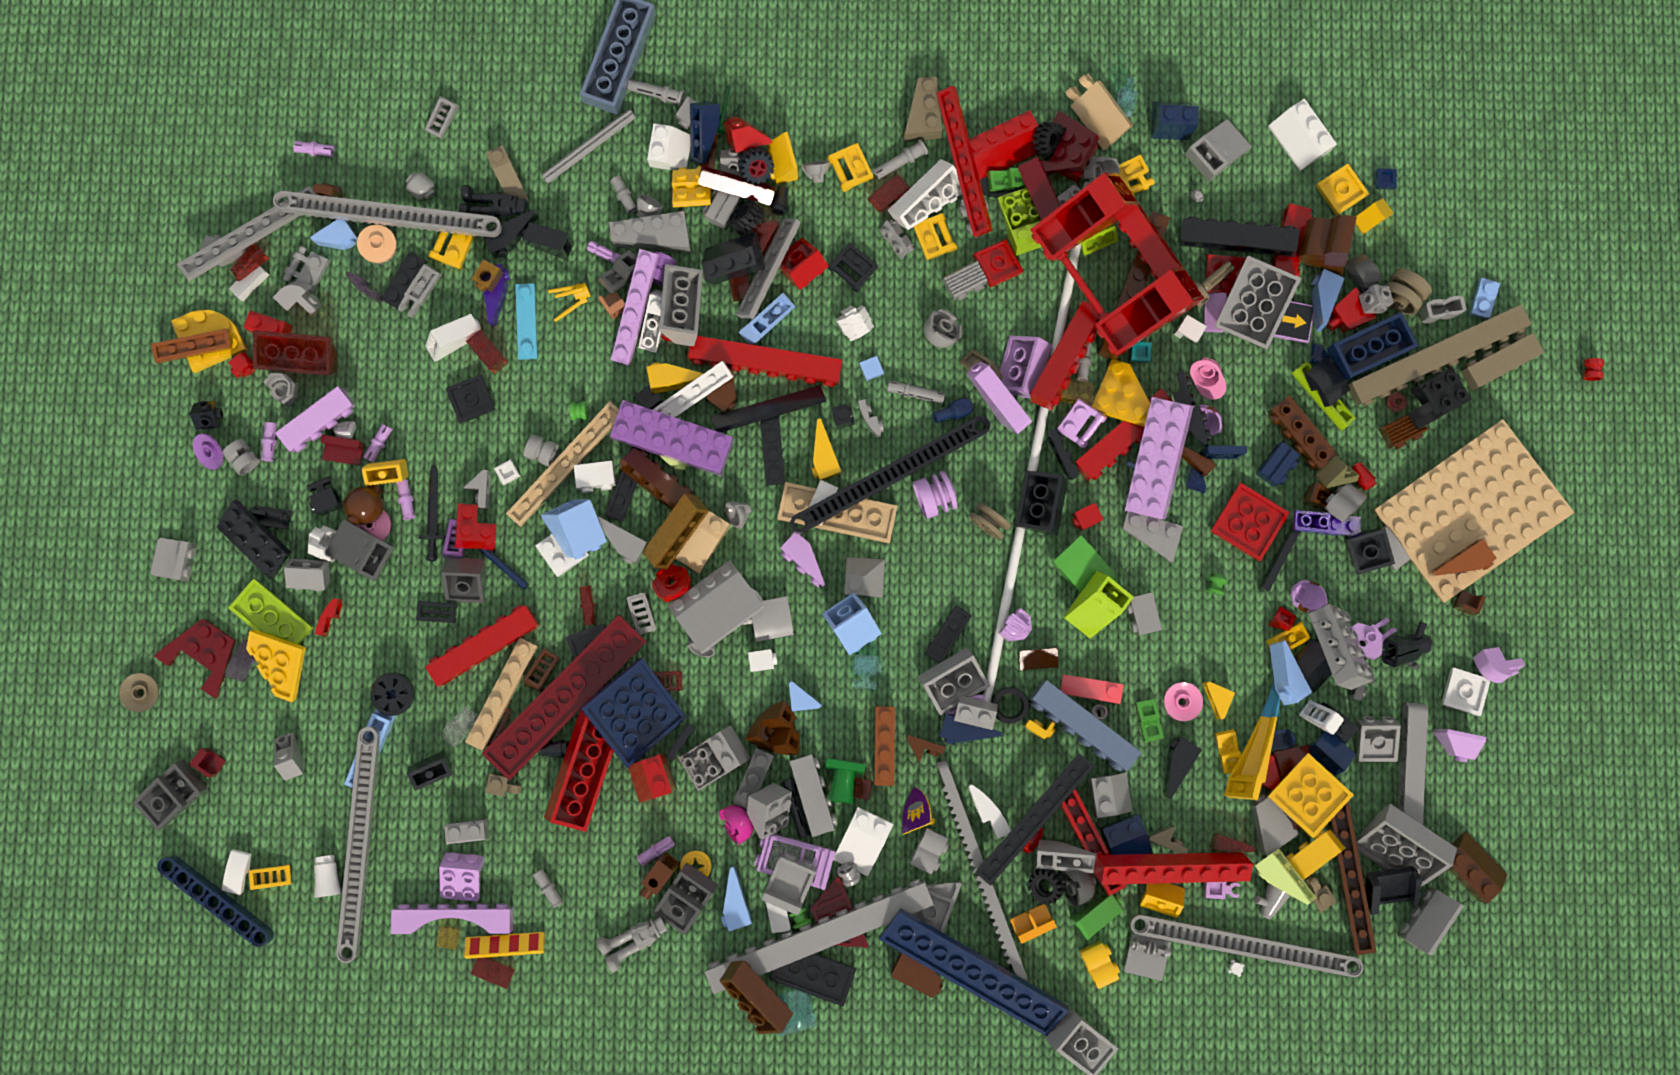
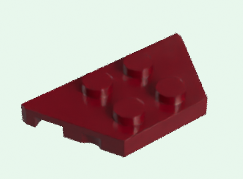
M837 876L810 908L817 924V920L829 916L830 919L837 916L836 912L847 908V911L853 909L840 876ZM864 934L836 944L843 947H869Z

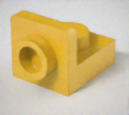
M1034 719L1033 721L1027 720L1024 727L1039 738L1046 739V737L1050 738L1055 731L1053 727L1056 723L1050 721L1046 728L1043 729L1044 725Z

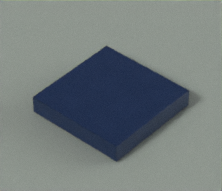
M1207 446L1200 451V455L1207 459H1238L1247 453V446Z

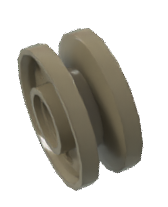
M979 503L976 508L981 515L971 513L969 519L985 533L1001 541L1004 535L999 528L1008 531L1011 527L1010 523L993 509Z

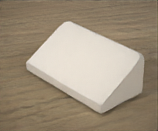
M255 262L229 289L238 299L244 301L269 274Z
M766 902L772 933L790 931L791 925L788 911Z

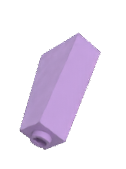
M983 362L976 363L966 373L1003 426L1018 434L1032 422L989 365Z

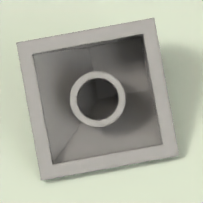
M847 557L844 596L855 593L860 597L883 598L885 559Z

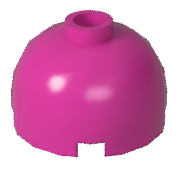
M730 805L719 811L721 821L725 819L724 828L734 843L740 845L750 838L754 826L744 807Z

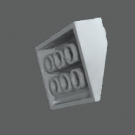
M1247 256L1214 327L1268 350L1302 278Z
M730 560L668 605L677 621L702 654L765 608Z
M1392 804L1381 810L1356 838L1358 851L1385 870L1413 866L1417 874L1419 873L1422 878L1420 888L1452 867L1457 851L1455 846Z

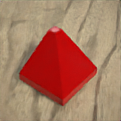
M1280 606L1268 625L1290 631L1297 616Z

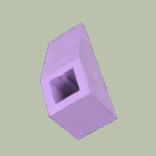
M793 533L780 548L782 551L781 555L788 562L794 561L797 564L795 568L803 575L807 573L812 577L810 581L817 588L820 585L824 588L825 583L810 543L801 535Z

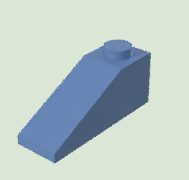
M1323 269L1319 275L1316 274L1311 282L1314 285L1311 297L1315 326L1318 332L1327 325L1345 279L1326 269Z

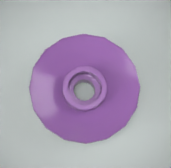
M205 433L198 434L193 441L195 456L204 467L211 470L218 469L223 463L221 447L212 436Z

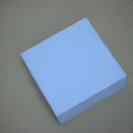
M877 356L859 363L866 381L884 374Z

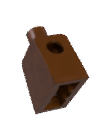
M665 852L641 882L644 887L641 889L640 894L646 899H649L652 894L657 895L679 867L680 862Z

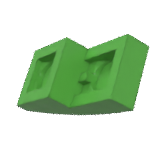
M1009 168L1007 171H989L987 173L989 191L1026 188L1018 168Z
M1150 699L1136 702L1144 743L1163 739L1164 735L1159 720L1160 715L1156 700Z

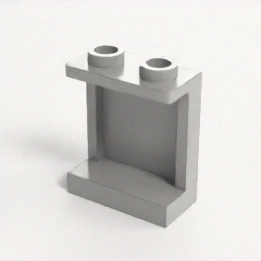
M781 852L762 900L795 915H799L818 867L809 860L802 861L797 859V856L793 853Z

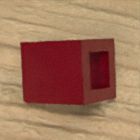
M201 748L189 765L206 777L211 778L216 777L226 763V760L209 748Z

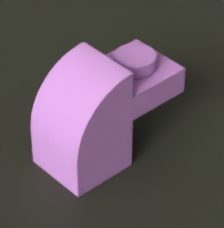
M1499 647L1484 649L1473 657L1479 672L1486 679L1494 683L1504 682L1510 676L1518 674V670L1525 666L1522 658L1506 661Z

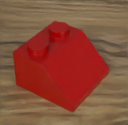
M731 117L727 122H723L728 145L736 153L749 150L751 147L755 148L772 143V140L762 130L742 118Z
M801 237L789 247L779 269L795 287L801 290L816 276L822 274L829 266L819 250Z

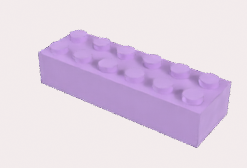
M1152 397L1125 511L1162 520L1166 519L1194 406Z

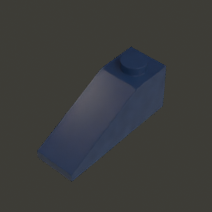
M709 101L690 103L691 161L702 164L706 163L720 124V104Z
M946 714L939 735L944 738V742L955 745V742L965 743L1004 737L1005 733L954 721L955 716Z

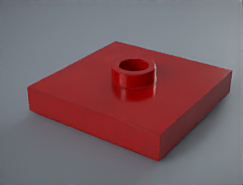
M1007 239L973 254V258L975 261H978L990 288L1024 272Z

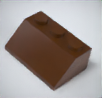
M1464 831L1452 843L1457 848L1453 866L1449 868V871L1478 901L1488 904L1502 891L1507 874Z

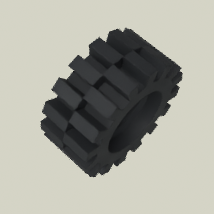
M1053 122L1039 124L1040 128H1036L1037 134L1034 133L1033 135L1035 137L1033 143L1036 144L1033 148L1039 156L1052 158L1064 134L1065 128L1062 127L1063 125Z
M748 200L742 206L740 205L739 209L735 210L729 219V224L741 236L748 234V231L751 232L753 228H756L757 224L761 222L760 219L764 217V211L754 200Z
M1037 869L1027 882V885H1030L1028 891L1032 890L1030 896L1033 897L1035 895L1036 898L1034 900L1036 902L1041 900L1040 904L1045 902L1046 905L1055 903L1065 892L1066 883H1062L1065 880L1064 876L1060 878L1062 874L1060 871L1056 873L1055 870ZM1041 879H1046L1052 884L1053 890L1051 892L1042 888L1040 884Z

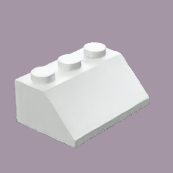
M1305 98L1268 125L1299 171H1302L1329 153L1337 145Z

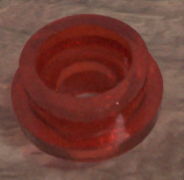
M1397 392L1388 397L1387 404L1392 411L1399 412L1406 407L1407 399L1402 393ZM1395 399L1400 400V405L1395 403Z

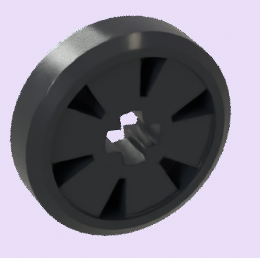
M397 672L386 673L378 677L373 683L370 692L371 701L380 713L396 716L404 713L412 706L415 699V689L410 679L405 675ZM395 690L397 697L391 698L389 691Z

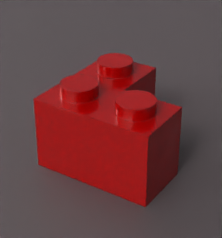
M458 503L455 548L494 550L496 524L477 523L478 505Z

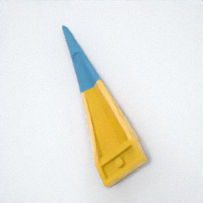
M1273 683L1256 727L1228 778L1224 796L1258 800L1261 785L1266 780L1281 700L1275 689V683Z

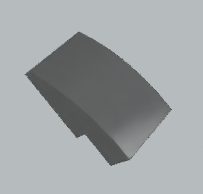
M184 760L173 763L163 775L157 777L133 803L153 827L160 831L194 803L208 787Z
M686 863L657 905L653 914L661 917L663 921L685 935L718 887V884Z

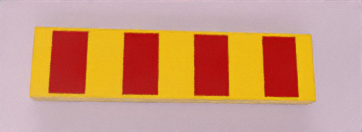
M535 932L466 937L464 957L469 959L544 953L545 933Z

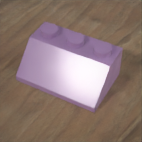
M1010 335L1000 372L1003 375L1001 382L1012 395L1031 398L1030 393L1047 365L1052 344L1040 337Z

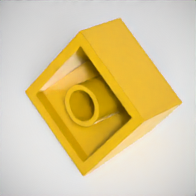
M784 132L773 139L771 144L766 145V151L774 164V168H772L774 172L773 174L770 173L771 180L775 179L776 185L798 180L797 164L788 132Z

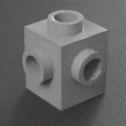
M732 148L721 150V171L742 176L738 169V160L741 161L739 157L744 155V151L736 153Z
M1374 284L1359 296L1364 313H1382L1394 303L1389 286Z

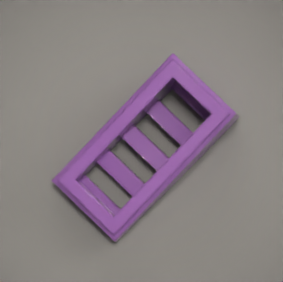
M455 519L449 520L442 552L444 559L446 557L464 558L465 548H455V545H451V542L455 543V537H452L456 530H453V527H456Z

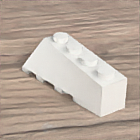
M940 159L888 209L894 221L909 230L927 219L929 214L937 213L942 209V206L956 201L957 197L962 195L954 165Z

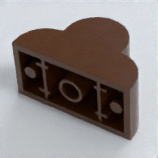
M1339 215L1332 219L1311 218L1307 220L1298 259L1304 264L1319 267L1321 271L1326 269L1342 277L1357 217Z

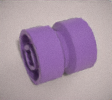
M655 251L656 254L660 255L652 282L663 286L665 264L676 266L677 261L664 253Z

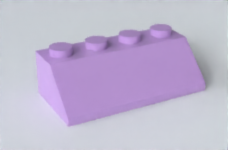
M337 386L275 432V434L289 452L296 451L298 453L307 447L306 443L311 439L315 441L321 437V432L326 428L331 429L337 425V420L342 416L345 418L353 413L352 409L356 405L348 391Z

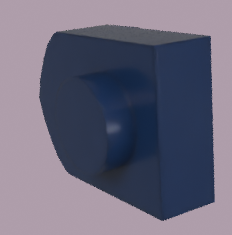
M1289 729L1275 730L1271 751L1291 749L1296 743L1295 734Z

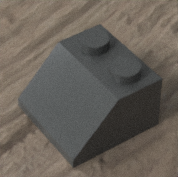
M446 557L441 571L446 601L484 603L487 574L485 559Z

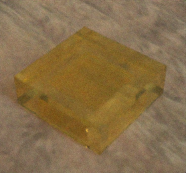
M441 926L436 947L456 950L461 929Z

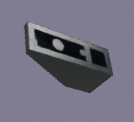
M533 209L501 224L502 231L498 236L484 237L494 258L507 256L508 252L512 251L523 238V229L528 227L529 222L535 223L538 216ZM494 227V228H492V229H490V230H488V231H494V230L496 229V227Z
M1179 736L1177 739L1174 738L1169 745L1170 750L1168 752L1164 796L1168 799H1172L1202 749Z

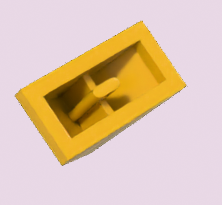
M1381 199L1358 214L1355 225L1363 235L1393 215L1394 212L1386 201Z
M1212 682L1202 683L1216 719H1224L1235 692Z

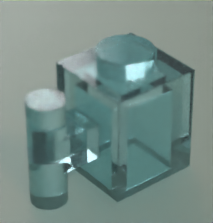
M1128 77L1124 87L1119 88L1115 97V101L1128 117H1131L1135 109L1138 91L1132 90L1135 81L1133 77Z
M855 655L854 675H862L861 681L854 680L853 688L877 689V681H869V676H877L878 672H881L882 660H878V656Z

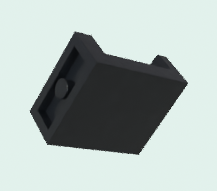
M1413 866L1366 873L1365 892L1371 915L1379 914V906L1381 904L1410 901L1413 908L1418 907V900L1421 898L1419 889L1420 885H1422V878L1419 873L1417 874Z

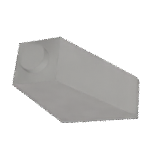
M1262 793L1259 795L1258 800L1251 804L1260 852L1265 856H1269L1299 833L1284 811L1267 797L1269 794Z

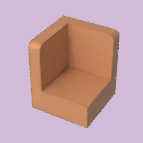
M616 291L604 298L601 295L598 297L612 320L623 313L625 303Z

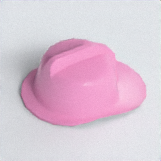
M1207 357L1193 363L1190 368V374L1199 393L1211 400L1222 397L1226 392L1227 386L1219 363Z

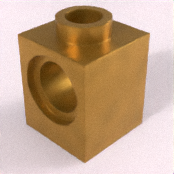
M483 259L472 280L476 283L475 287L483 292L488 290L492 293L504 273L500 268ZM486 274H491V278L488 281H483V277Z

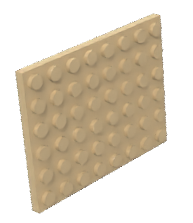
M1503 419L1373 510L1384 526L1388 527L1410 557L1411 562L1442 603L1454 597L1574 513ZM1478 539H1483L1497 557L1493 561L1494 565L1486 570L1481 569L1432 576L1429 573Z

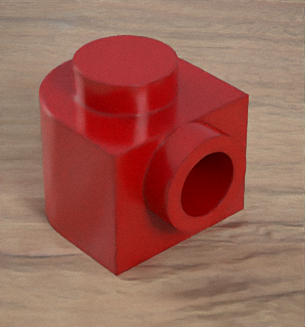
M246 352L236 355L228 362L232 367L230 371L237 378L240 376L244 378L255 371L256 363Z

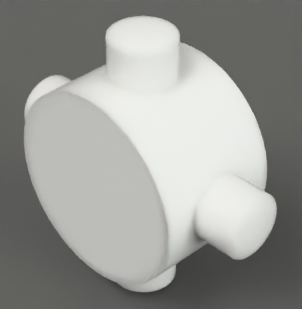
M1231 960L1228 972H1232L1240 977L1244 964Z

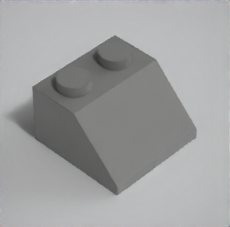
M1127 772L1088 778L1094 817L1115 816L1133 811Z

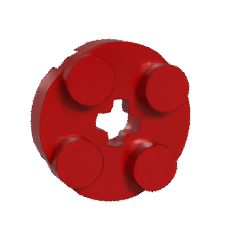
M671 564L668 569H659L656 573L657 577L654 581L652 580V588L655 594L663 599L664 602L677 599L691 589V578L688 571L683 566L676 567L675 564Z

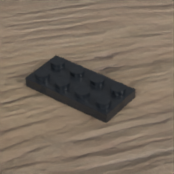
M238 499L231 502L216 527L269 579L276 577L291 554V551Z

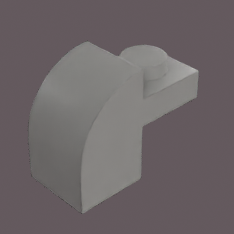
M293 281L281 288L273 296L286 311L299 303L312 315L323 306L315 295L309 293L313 286L305 281Z

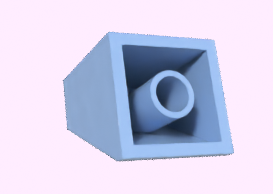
M572 499L541 514L548 529L568 558L580 559L585 556L586 552L596 551L601 548L602 544L607 542L590 499Z
M852 593L822 613L849 655L858 652L861 647L874 641L881 635L868 609L855 593Z

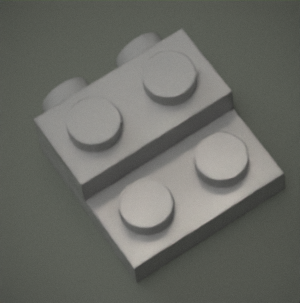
M1364 716L1363 720H1357V727L1359 729L1356 731L1355 738L1358 740L1356 756L1358 762H1397L1401 725L1397 720L1390 716H1383L1382 720H1375L1374 717Z

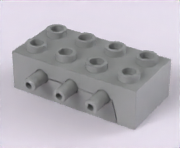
M1328 604L1309 613L1336 685L1353 690L1373 681L1371 677L1372 670L1364 660L1365 652L1358 645L1356 640L1358 635L1351 628L1349 623L1351 618L1348 612Z

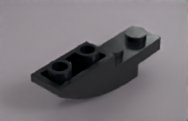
M1184 371L1177 372L1180 391L1173 393L1175 402L1192 406L1196 405L1194 394H1190L1188 388L1192 386L1190 375L1186 376ZM1200 406L1194 407L1188 429L1201 444L1207 447L1209 446L1208 441L1212 439L1210 430H1206L1204 422H1208L1205 410L1201 411Z

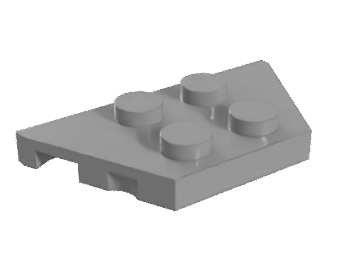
M950 882L927 885L934 905L912 915L944 933L962 883Z

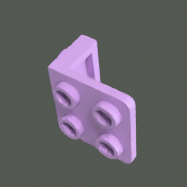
M445 852L439 867L440 896L444 899L477 902L480 898V872L484 865V856Z

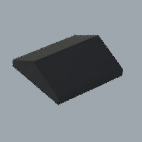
M1385 528L1365 530L1346 539L1357 575L1395 564Z

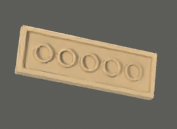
M785 482L777 520L790 523L794 515L809 507L816 488ZM866 499L814 528L890 544L898 506ZM796 519L794 521V524L805 526V523L802 519Z

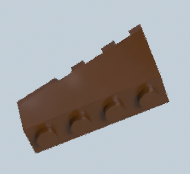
M634 448L620 461L619 469L672 511L684 494H693L690 488L685 485L682 487L678 484V479L671 473L667 475L662 471L664 468L658 462H651L648 459L649 456L643 450L639 449L638 451Z
M743 960L731 962L719 980L729 995L739 1001L737 1006L740 1010L748 1013V1021L756 1024L755 1030L758 1034L783 1032L793 1013L789 1006L776 996V992L763 982V978L751 969L749 963Z

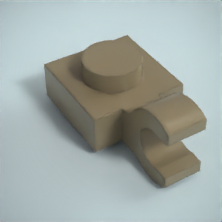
M490 773L485 793L506 797L507 792L520 794L522 786L510 784L505 776Z
M1313 876L1305 880L1313 894L1317 897L1312 902L1319 912H1323L1337 902L1327 885L1323 884L1320 886L1318 880L1315 877L1313 878Z

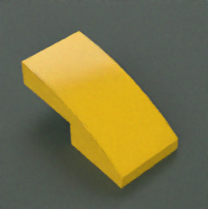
M1234 729L1215 733L1224 774L1232 772L1241 756Z

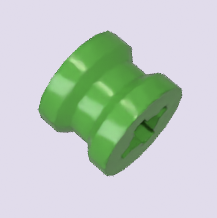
M570 401V418L572 421L577 418L587 420L588 408L586 401H581L580 403Z

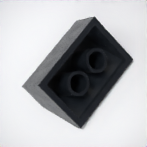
M755 231L706 248L701 263L705 281L716 285L765 269L758 232Z
M1026 470L1015 526L1038 533L1058 536L1068 479L1059 474Z

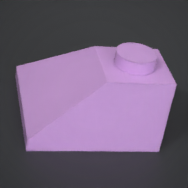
M1433 728L1434 735L1447 754L1455 756V760L1467 762L1468 759L1475 760L1487 738L1449 729Z

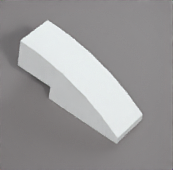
M972 784L967 785L981 822H990L997 839L1006 836L1011 830L1000 810L982 791Z

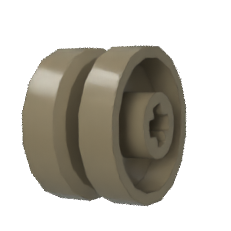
M1403 268L1395 270L1390 277V282L1385 284V286H1389L1394 302L1390 307L1406 315L1417 314L1422 307V302L1426 301L1432 293L1430 284L1417 273Z

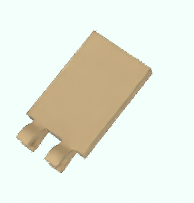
M1089 74L1083 75L1078 80L1082 86L1087 88V91L1081 95L1078 88L1074 86L1073 88L1070 87L1065 93L1074 101L1071 105L1072 109L1084 125L1099 136L1098 144L1103 150H1106L1128 131L1133 124L1101 81L1095 83Z

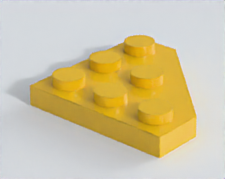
M1112 359L1092 407L1104 415L1145 427L1150 402L1131 365Z
M255 629L249 631L246 649L250 656L253 655L257 661V668L263 678H267L272 686V693L275 697L294 702L297 698L306 647Z

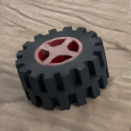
M751 147L748 152L746 150L743 152L744 155H740L741 161L738 160V169L747 182L751 184L756 182L758 185L760 181L764 183L766 178L770 179V173L773 174L774 172L772 169L774 164L767 151L763 148L755 147L753 149Z

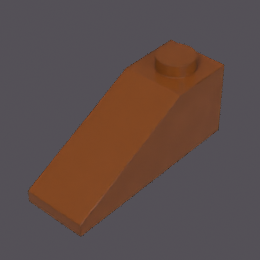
M1478 539L1429 573L1432 576L1481 569L1486 570L1494 565L1493 561L1497 557L1483 539Z

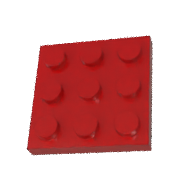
M1240 482L1210 532L1260 562L1290 512Z

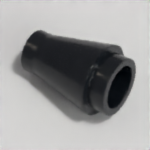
M778 186L770 204V211L775 215L782 216L788 211L789 189L785 186Z
M562 739L544 745L541 748L542 757L564 758L569 741Z

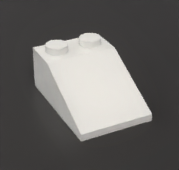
M857 806L833 860L841 864L853 862L856 865V871L868 876L885 844L893 823Z

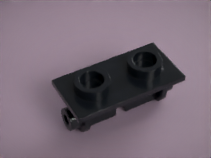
M255 505L252 509H249L264 526L288 529L292 515L290 510Z

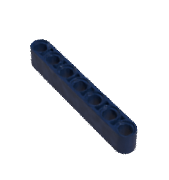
M169 856L162 858L158 862L157 869L161 875L253 946L261 947L273 940L274 932L268 925L181 858ZM168 861L173 865L171 870L167 867ZM183 873H186L188 876L187 882L182 878ZM199 884L203 887L202 894L198 892ZM214 896L219 900L217 906L213 903ZM229 908L234 911L233 918L228 914ZM244 920L249 922V929L244 927ZM260 932L265 935L264 941L259 939Z

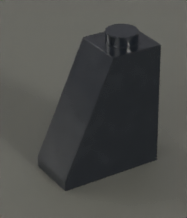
M531 222L522 232V240L526 245L563 260H568L574 246L568 233Z

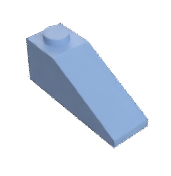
M782 293L742 328L739 334L748 344H755L795 308L794 304Z
M1286 641L1271 644L1270 652L1275 689L1284 705L1298 703L1312 693Z
M735 865L730 867L723 909L724 915L721 916L724 928L728 927L729 931L752 924L751 915Z

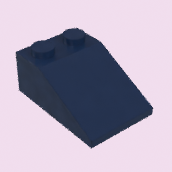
M1134 813L1099 827L1110 855L1153 854L1146 830L1138 814Z

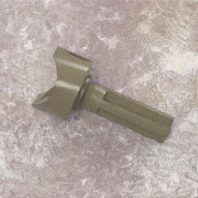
M1227 261L1201 284L1193 280L1205 298L1197 304L1198 309L1210 300L1208 291L1235 270L1231 262Z

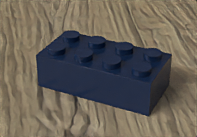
M1402 312L1332 344L1327 350L1334 364L1347 381L1410 352L1419 345Z

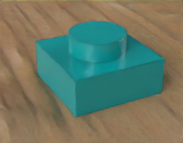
M1138 342L1131 347L1130 361L1149 363L1151 361L1152 343Z

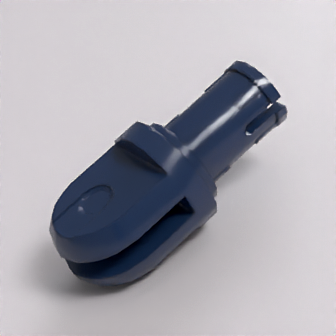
M960 398L949 402L946 408L932 413L933 419L936 424L949 418L953 420L960 419L972 412L973 403L967 398Z

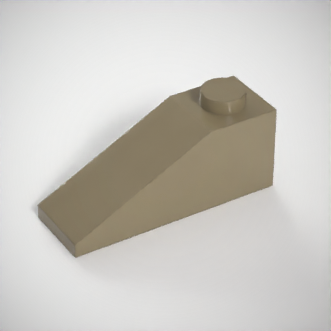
M502 145L486 152L504 193L527 199V203H529L530 201L504 146Z

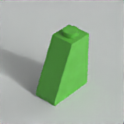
M1105 894L1070 919L1080 934L1088 940L1123 911L1120 907L1122 902L1116 894L1114 896Z

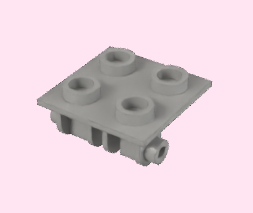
M1132 933L1124 972L1162 981L1167 957L1171 955V949H1169L1171 942Z

